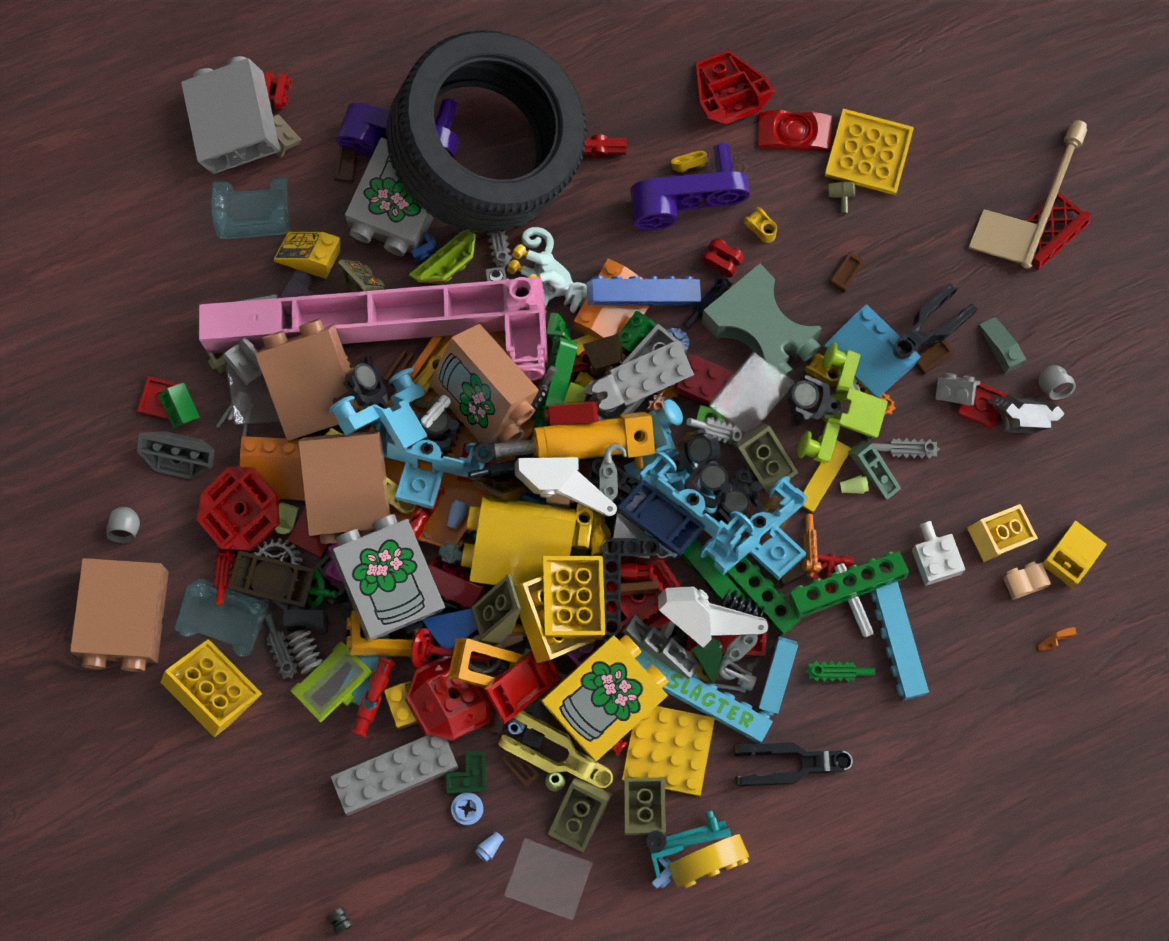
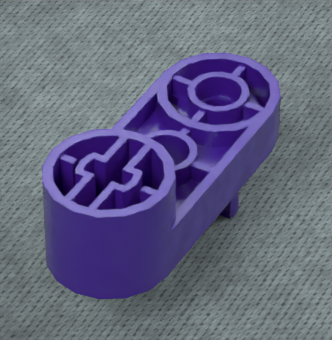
M443 98L435 120V127L444 148L454 159L460 139L449 129L458 103L454 102L451 98ZM363 103L349 104L336 138L337 143L349 152L353 153L354 149L357 150V155L372 157L380 138L388 140L386 138V128L389 111Z
M719 143L713 146L716 173L652 178L632 185L630 195L635 227L642 230L664 229L677 223V211L730 206L747 200L750 196L748 177L742 172L733 171L730 145ZM706 199V203L698 205V203Z

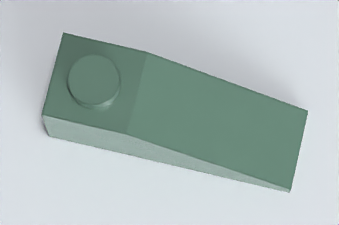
M996 317L978 325L1005 374L1024 364L1026 358L1018 343Z
M861 441L848 451L860 471L867 476V479L885 500H888L901 489L873 443Z

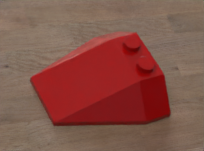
M730 50L696 62L700 106L709 119L728 124L758 113L775 93V89L767 77Z

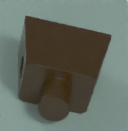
M618 334L583 344L598 377L609 375V370L623 364L622 344Z

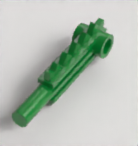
M815 661L814 664H808L809 669L806 671L809 674V679H814L816 682L820 678L824 682L827 678L831 682L835 678L839 682L843 678L849 682V680L854 681L856 676H875V668H856L853 662L849 663L848 661L844 665L840 661L836 665L833 661L829 665L825 661L821 665Z

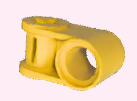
M756 207L755 212L749 217L743 218L745 225L763 242L771 243L775 240L777 225L767 216L763 209ZM771 230L773 233L767 234L764 231Z
M816 353L811 364L805 367V371L810 376L827 383L829 387L837 386L839 377L837 376V378L832 379L828 374L834 373L837 375L839 369L832 366L825 369L823 367L824 356Z

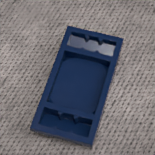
M644 479L618 508L637 527L652 535L661 546L679 556L705 528L702 523Z

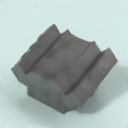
M994 394L989 400V403L1001 415L1003 432L1039 433L1051 428V420L1058 421L1064 415V412L1057 405L1041 397L1035 400L1029 396L1026 398H1015L1006 395L1002 398Z

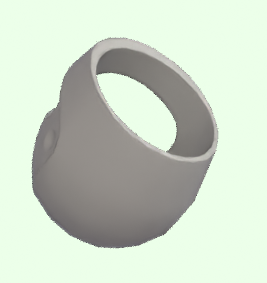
M1047 366L1039 375V387L1053 400L1066 398L1076 388L1074 379L1060 366ZM1063 383H1070L1066 390L1059 393L1053 392L1055 387Z
M128 507L114 509L110 514L106 527L107 538L112 542L120 544L132 542L140 526L137 513ZM123 530L130 532L131 535L119 537L112 534L111 531Z

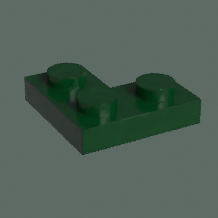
M465 752L466 772L446 773L447 794L487 792L486 752Z

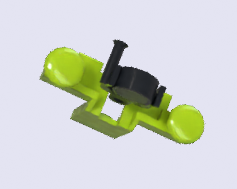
M836 342L828 346L823 358V367L828 369L832 366L839 369L837 373L839 377L836 386L837 394L830 395V387L827 383L808 375L802 376L800 382L791 386L787 392L788 403L793 408L790 413L795 414L791 418V423L794 426L800 425L801 422L807 419L815 421L821 417L826 422L823 435L819 436L818 441L811 439L812 434L807 431L802 435L797 448L799 458L807 455L813 457V460L824 464L831 460L840 426L872 438H877L888 401L851 388L861 355L850 350L846 352L837 350ZM818 386L821 391L820 402L815 413L812 414L805 410H808L812 408L814 405H816L819 399V392L816 387ZM850 401L847 414L840 413L842 403Z

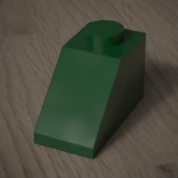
M711 637V640L704 648L699 644L691 649L692 654L699 662L710 683H714L717 679L722 658L721 650L723 649L719 640H714L713 637Z

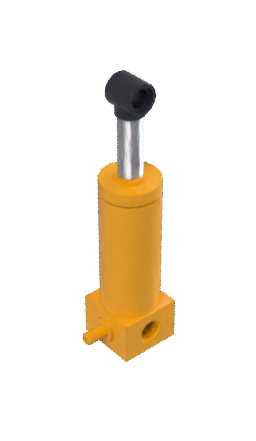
M646 412L620 414L618 418L598 420V422L537 427L533 429L532 440L498 444L481 441L474 445L472 452L477 461L481 463L496 460L497 457L531 453L536 458L578 457L579 460L604 457V451L608 446L619 444L626 450L628 458L635 457L636 469H643L642 456L655 453L652 416ZM639 431V435L634 438V434ZM487 448V455L480 457L478 455L479 449ZM614 450L611 453V456L621 455L622 452L620 450Z

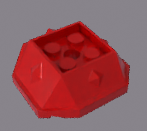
M229 466L201 493L197 521L220 549L253 550L280 525L279 496L254 467ZM241 504L244 505L243 513L240 512Z
M656 555L650 556V559L626 556L621 564L637 563L638 565L649 566L654 564V581L658 582V590L656 593H644V598L639 601L633 598V594L621 595V628L619 633L624 634L622 632L630 617L634 615L649 628L654 626L658 630L671 622L667 616L659 611L658 596L665 588L681 586L662 558ZM621 578V584L650 581L649 579H638L637 581H628L626 579ZM609 581L606 584V590L612 592L615 589V584ZM609 601L606 604V610L612 612L615 609V604ZM609 621V622L611 623V625L613 626V628L615 629V624H614V622H613V621Z
M443 656L415 670L405 701L424 735L454 741L488 723L492 702L485 688L448 678L452 657ZM448 693H453L456 699L450 698Z

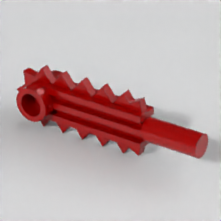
M219 548L218 553L215 554L218 559L214 561L217 565L213 567L216 572L212 575L216 578L212 580V587L217 589L215 603L217 606L223 605L225 588L228 589L230 584V577L233 573L231 570L234 569L232 563L235 562L233 557L236 556V553L233 552L234 549Z

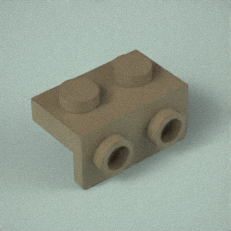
M278 114L273 116L280 146V151L276 152V154L281 158L286 150L299 145L302 139Z

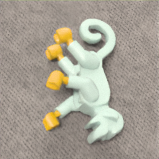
M539 227L525 230L521 238L522 243L528 248H536L540 245L541 238L536 237L534 240H531L529 237L534 235L540 236L545 240V251L536 253L529 250L528 252L523 245H517L513 250L512 256L516 259H520L523 255L526 256V259L536 262L535 268L522 267L517 260H512L508 264L507 271L510 274H515L518 270L521 272L520 274L528 278L541 277L545 288V308L549 300L564 295V305L571 304L570 311L575 313L587 298V285L579 282L573 283L570 273L554 259L551 254L554 241L552 235L547 230Z

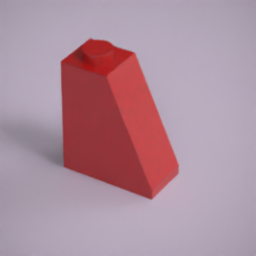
M594 400L547 405L548 410H544L545 421H549L550 425L598 422L597 405Z

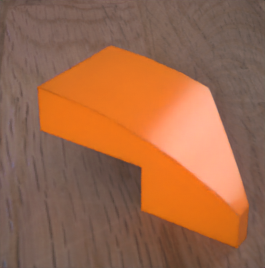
M1071 627L1054 633L1038 645V650L1055 649L1059 646L1057 640L1073 638L1077 635L1076 628Z

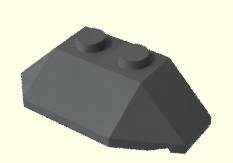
M165 431L139 433L137 453L144 458L155 472L193 480L213 466L215 449L202 439Z

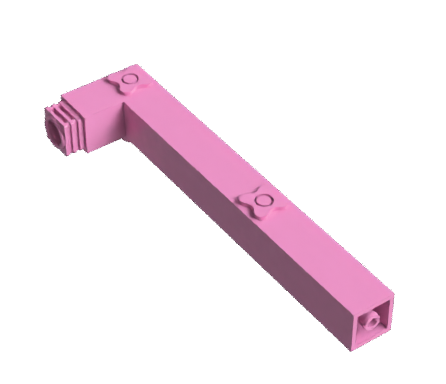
M518 277L511 280L199 305V340L207 353H225L237 345L244 337L254 345L256 351H259L262 347H265L262 340L263 337L279 331H285L287 339L301 335L298 326L316 319H321L323 327L335 324L341 344L457 335L480 324L487 332L505 331L507 355L530 381L543 379L546 375L545 363H548L545 295L541 277Z

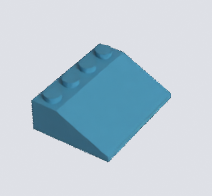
M867 304L823 346L827 350L831 343L836 342L837 350L841 352L850 350L860 354L854 377L877 398L883 395L912 369L921 357L916 352L905 360L896 358L893 354V346L901 337Z

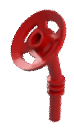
M422 628L415 634L412 641L411 661L415 667L422 668L427 664L432 654L452 657L454 649L434 646L431 632L426 628ZM471 652L469 660L489 663L491 656Z

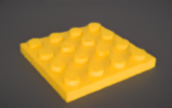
M843 109L824 177L853 182L858 186L896 196L914 127Z
M656 706L632 728L622 781H624V778L665 777V790L701 796L715 718Z

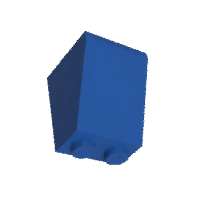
M472 609L422 620L425 624L424 627L431 632L433 640L438 647L454 649L456 638L469 639L473 635L479 634Z

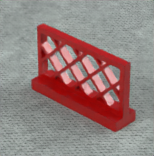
M1058 192L1056 199L1058 198L1063 202V207H1052L1050 212L1051 219L1047 220V223H1051V230H1043L1042 235H1051L1052 240L1041 242L1040 238L1038 244L1039 251L1032 259L1033 267L1038 271L1090 224L1092 214L1087 210L1083 212L1060 192ZM1045 203L1025 221L1038 223ZM1066 211H1074L1078 216L1067 219ZM1053 212H1064V219H1053ZM1054 223H1064V229L1054 230Z

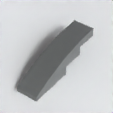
M636 615L630 617L622 630L638 646L686 678H691L699 664L673 638L667 639L654 626L649 628Z

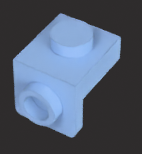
M662 857L657 859L664 870L660 873L661 878L657 879L656 877L651 882L655 889L659 886L663 889L671 881L669 877L672 874L668 867L671 862L666 857L664 859Z

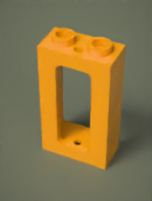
M355 611L351 612L350 618H347L346 629L350 630V636H347L346 641L347 648H350V655L411 657L413 640L375 639L367 642V639L360 636V623Z
M456 638L448 678L486 688L494 677L468 669L472 651L510 662L509 669L524 655L471 639Z

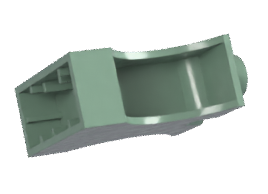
M759 264L704 309L701 323L716 339L730 338L740 341L755 353L761 368L759 385L763 387L770 380L778 385L792 373L793 369L787 364L789 358L787 354L793 359L799 356L804 362L810 359L821 347L817 339L822 328L820 326L797 324L780 311L774 298L775 278Z

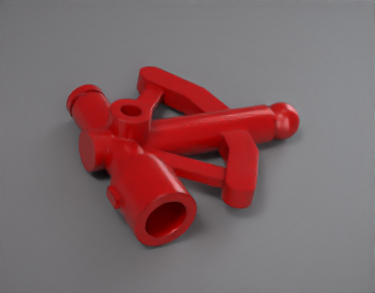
M828 553V555L817 554V561L823 562L821 570L826 567L825 579L834 573V567L844 563L846 568L853 566V557H848L847 555L836 557V554ZM816 573L810 576L813 580L820 578ZM826 587L825 590L831 593L832 587Z

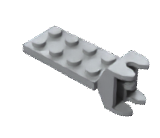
M676 340L609 370V375L590 382L585 387L584 394L592 395L597 393L596 398L598 400L595 401L597 411L612 409L622 403L624 406L691 377L694 373L680 341Z

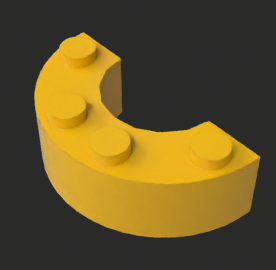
M740 834L682 857L670 863L668 867L677 888L684 885L686 889L695 885V880L705 875H708L710 878L719 874V869L726 867V870L749 862V855Z

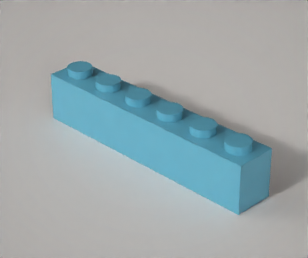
M898 582L871 591L872 602H875L877 606L875 614L877 620H881L882 624L880 629L883 640L886 639L888 645L886 653L893 663L891 671L893 677H897L898 685H896L898 695L902 696L903 701L925 696L929 693Z

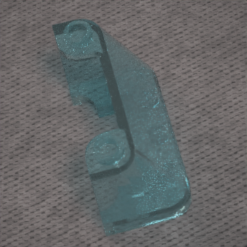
M287 176L273 178L270 182V189L234 192L232 185L228 182H213L211 213L217 236L222 239H234L288 233L291 228Z
M197 579L188 585L175 630L187 637L201 633L232 644V649L239 656L250 655L270 604L245 593L225 588L224 603L222 606H217L215 604L217 589L212 587L213 583L211 581Z

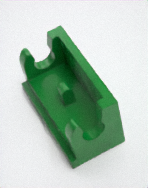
M184 383L167 388L158 394L174 429L189 424L200 417Z

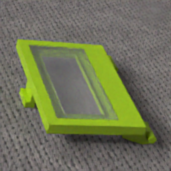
M342 642L333 648L334 652L301 683L298 682L290 690L320 722L342 702L348 706L355 699L352 692L373 673L356 655H350V649Z

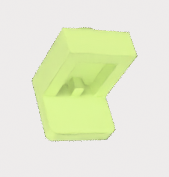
M283 502L279 504L280 525L275 528L277 533L287 534L293 530L300 508Z

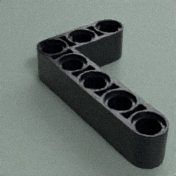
M607 538L602 541L600 556H603L606 635H616L621 628V556H654L660 550V544L656 539ZM609 541L615 544V550L611 553L606 550V544ZM629 541L633 542L635 546L631 553L627 552L625 548ZM649 541L654 544V550L650 553L645 549V545ZM612 561L615 564V569L609 573L606 570V564ZM609 581L615 584V589L612 592L606 590V584ZM609 601L615 604V609L612 612L606 610V604ZM609 621H613L615 624V629L612 632L606 630V624Z

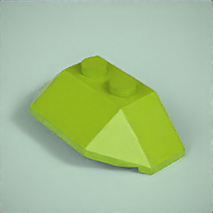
M463 230L413 270L409 276L417 282L443 284L448 282L455 273L463 270L466 264L472 260L476 235L470 232V230Z

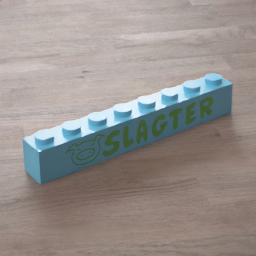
M638 646L642 652L635 659L645 670L653 664L669 681L662 688L665 692L702 713L714 717L718 722L758 744L763 741L773 722L769 719V715L761 711L759 713L752 710L753 707L746 702H737L732 694L728 692L721 693L717 690L718 687L712 683H703L700 681L701 678L694 673L691 678H686Z

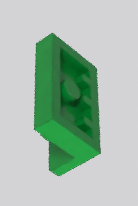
M636 310L618 334L622 346L632 353L655 328L656 324Z
M551 313L546 332L553 343L557 337L571 340L569 326L558 313Z

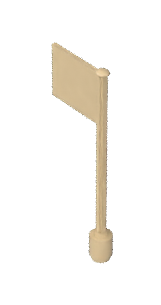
M1074 120L1069 125L1064 138L1067 148L1038 224L984 209L969 249L1021 263V266L1026 269L1032 267V259L1074 149L1081 147L1087 132L1085 122Z

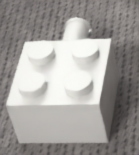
M931 521L921 524L920 528L925 542L915 545L912 553L924 585L927 586L961 575L965 571V567L953 535L936 537Z

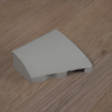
M617 513L613 538H649L644 534L645 531L626 519L621 513ZM629 541L625 548L627 552L631 553L635 546L633 542ZM651 541L647 542L645 545L646 551L650 553L652 547ZM613 542L611 545V552L615 550V544ZM637 556L650 559V556Z

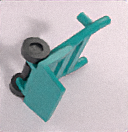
M711 810L705 812L708 825L666 837L659 830H653L648 835H645L657 879L661 878L656 858L672 855L684 850L683 846L731 836L730 828H727L725 820L717 822Z

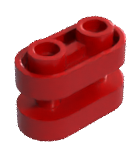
M266 71L264 78L269 101L274 102L275 108L283 109L284 106L288 105L287 90L291 88L292 79L289 78L288 74L280 73L279 77L275 78L274 72ZM275 85L277 86L275 95H272L273 87Z
M712 239L708 245L711 252L705 251L701 256V261L727 277H733L737 271L734 265L739 266L744 259L742 251L728 246L722 239Z

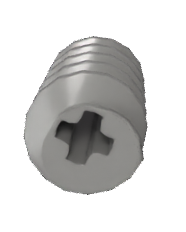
M305 630L296 631L287 636V639L291 640L289 645L294 647L292 652L297 654L295 656L296 661H300L298 667L303 668L301 674L315 670L323 662V659H316L320 652H313L317 645L310 644L315 639L307 637L312 632Z

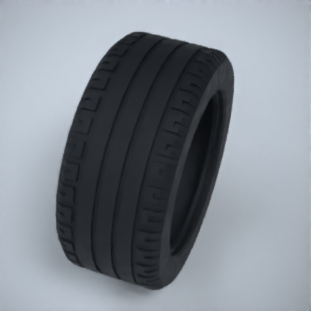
M475 30L474 32L467 31L461 32L458 35L454 34L443 41H439L422 54L398 90L387 120L386 138L388 139L389 159L392 168L396 171V177L400 184H403V189L408 193L409 197L412 196L414 202L421 209L424 208L426 213L434 218L437 217L440 219V222H444L449 226L453 225L457 229L478 233H498L499 231L504 232L515 227L518 228L534 220L544 212L576 174L583 158L582 155L586 145L585 139L587 138L585 111L582 109L583 104L580 95H577V89L574 87L573 81L569 79V75L565 73L563 68H560L559 63L555 62L552 56L549 57L546 54L547 52L542 51L539 46L536 47L532 42H528L524 38L520 39L516 35L513 36L510 33L503 34L502 31L496 32L495 30ZM480 87L495 91L512 101L527 118L535 136L536 161L533 171L518 178L498 180L479 176L461 166L450 156L438 136L434 121L436 98L452 89Z

